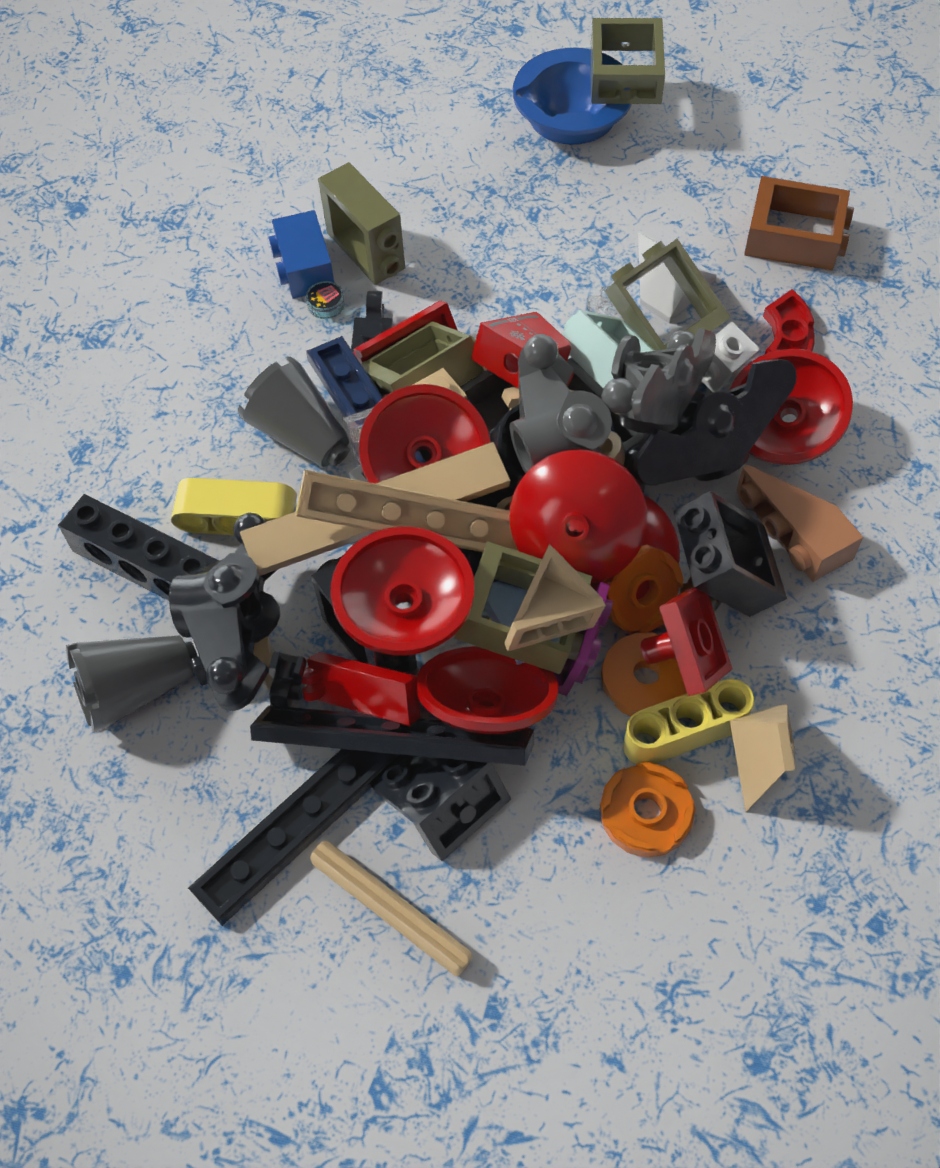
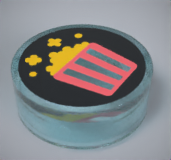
M329 281L318 282L312 285L306 293L308 310L317 318H333L344 309L343 290L336 283Z

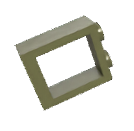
M592 18L591 104H662L665 82L663 19ZM602 51H652L653 65H602ZM625 87H629V88H630V90H628V91H625V90H623V89H624Z
M350 162L319 177L318 183L327 234L373 284L376 285L405 269L400 213Z
M678 238L667 246L660 241L642 254L645 261L635 268L631 262L611 275L614 283L604 291L626 324L655 351L667 349V343L664 345L626 288L662 263L668 268L701 317L698 322L686 329L687 331L694 333L695 336L698 328L713 331L731 318Z
M433 321L361 364L383 398L397 389L417 383L442 368L446 370L459 386L484 372L483 366L471 359L476 340L471 335Z
M487 541L474 577V601L471 612L464 625L455 634L454 639L560 674L567 658L576 660L584 634L574 632L559 637L558 643L546 640L507 651L504 643L511 627L481 617L493 581L496 579L528 590L542 559ZM578 572L590 585L592 576Z

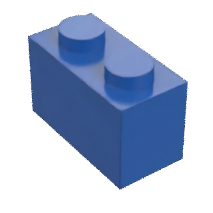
M315 210L271 219L275 234L268 236L271 252L274 259L281 258L282 262L276 263L280 284H288L292 299L307 296L310 289L320 283H332L335 285L331 260ZM330 287V288H328V289H326V290H324V291H321V292L328 291V290L332 289V287Z

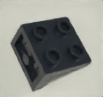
M404 755L395 764L389 766L371 784L377 795L413 822L431 853L441 861L447 858L511 800L493 764L487 762Z

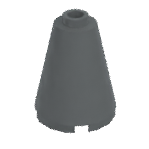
M291 356L286 357L289 363L281 366L277 361L261 372L245 391L244 396L249 401L245 409L239 405V417L247 424L319 466L326 467L330 464L337 466L350 452L348 447L350 442L349 435L301 363Z
M180 635L77 642L66 645L69 669L75 667L77 669L74 672L75 682H73L86 722L88 726L92 727L93 733L109 727L193 678V668L190 661L198 657L191 641L185 643Z

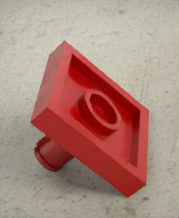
M693 587L659 606L667 633L644 638L641 641V652L648 665L676 658L688 696L708 691L733 669L710 597Z

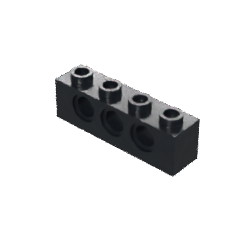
M86 494L81 496L58 524L72 552L168 601L173 578L220 561Z

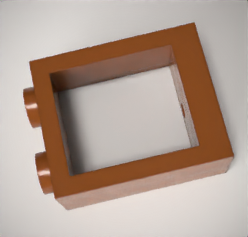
M761 176L744 255L833 271L837 256L844 257L848 246L850 234L843 233V230H849L854 212V207L848 206L850 190ZM769 209L833 220L831 235L768 225L766 223Z

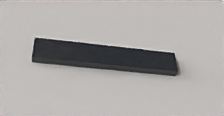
M268 705L250 725L251 741L520 766L526 765L534 746V729L531 728L504 734H481L464 731L434 719L420 718L408 726L364 713Z
M341 749L191 884L188 889L217 922L223 926L372 788L371 784L389 766L395 764L404 755Z

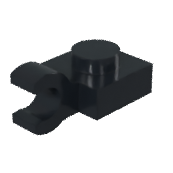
M367 291L366 318L354 317L351 344L353 352L354 348L393 327V318H384L383 291Z
M277 651L273 652L268 667L270 670L269 674L272 677L269 691L271 706L291 707L293 700H301L302 689L305 687V684H302L301 681L307 664L304 657Z

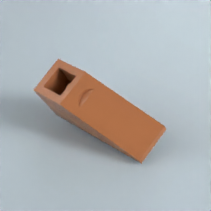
M750 465L742 468L736 490L740 501L746 508L754 511L763 522L767 534L772 539L780 542L789 553L793 565L798 570L804 571L812 582L855 558L864 537L836 505Z

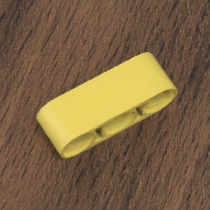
M186 478L181 480L178 485L171 523L176 528L190 533L234 535V523L239 516L245 513H257L266 522L294 513L297 493L292 487L277 482Z
M726 679L717 682L704 693L688 696L686 693L634 713L628 720L623 743L624 754L634 764L644 762L656 764L732 735L730 720L750 714L754 703L753 692L747 684L740 680ZM720 703H732L739 711L729 712L723 709ZM683 717L691 718L698 726L688 728L681 725L677 719ZM638 733H648L656 739V742L650 744L642 743L637 740L635 735Z

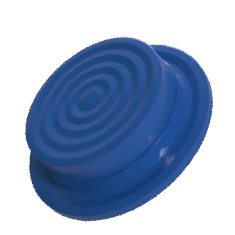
M560 48L539 54L521 67L513 83V99L521 115L530 122L538 134L548 140L561 144H585L603 137L612 129L614 124L619 122L628 113L632 104H591V49ZM602 53V65H623L615 58ZM625 87L623 90L628 91L630 88Z

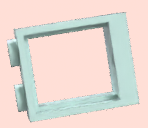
M578 310L566 322L564 332L562 333L571 343L569 355L603 389L609 381L614 379L611 374L616 349L624 336H636L639 339L641 352L655 351L621 318L584 310Z

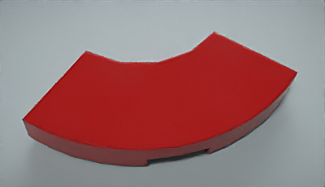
M791 289L765 307L763 317L772 327L774 341L765 350V354L783 349L813 351L815 344V322L813 315L805 301Z

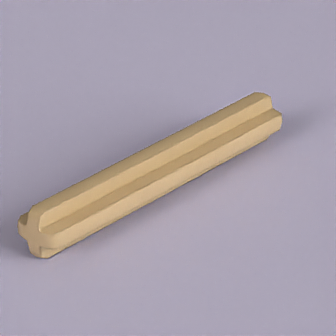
M329 841L321 842L313 851L310 859L312 864L454 976H459L465 971L472 960V953L468 948Z

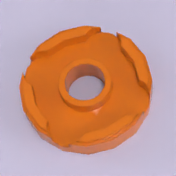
M649 545L641 546L635 558L625 569L615 576L602 581L610 585L606 599L613 601L608 619L617 627L628 632H651L664 624L659 606L676 597L679 593V587L683 588V575L679 563L669 553ZM649 580L647 593L644 597L636 599V592L640 584Z
M633 633L619 639L607 651L602 664V688L606 696L610 697L615 703L616 708L629 716L642 709L687 693L676 658L650 665L643 658L641 641L644 638L658 634ZM640 668H649L656 672L659 679L652 684H644L635 678L634 672Z
M644 762L637 763L636 766L627 769L624 767L614 773L604 786L599 810L602 826L613 843L627 853L642 857L666 855L680 847L691 831L696 808L694 799L692 800V796L688 791V785L680 775L666 766ZM641 799L653 800L660 808V815L653 819H644L636 813L634 805Z

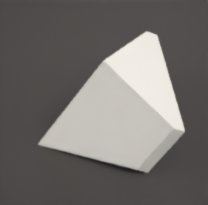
M638 232L639 264L645 261L642 254L658 242ZM692 260L710 286L716 280L717 275ZM664 263L640 278V304L668 323L691 303Z

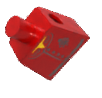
M531 312L480 322L471 359L519 388L518 360L520 352L528 339L538 334L552 337L557 343L559 354L566 361H568L571 351V343L539 313ZM572 372L571 377H570V379H569V381H568V384H569V383L571 382V380H572L573 372Z

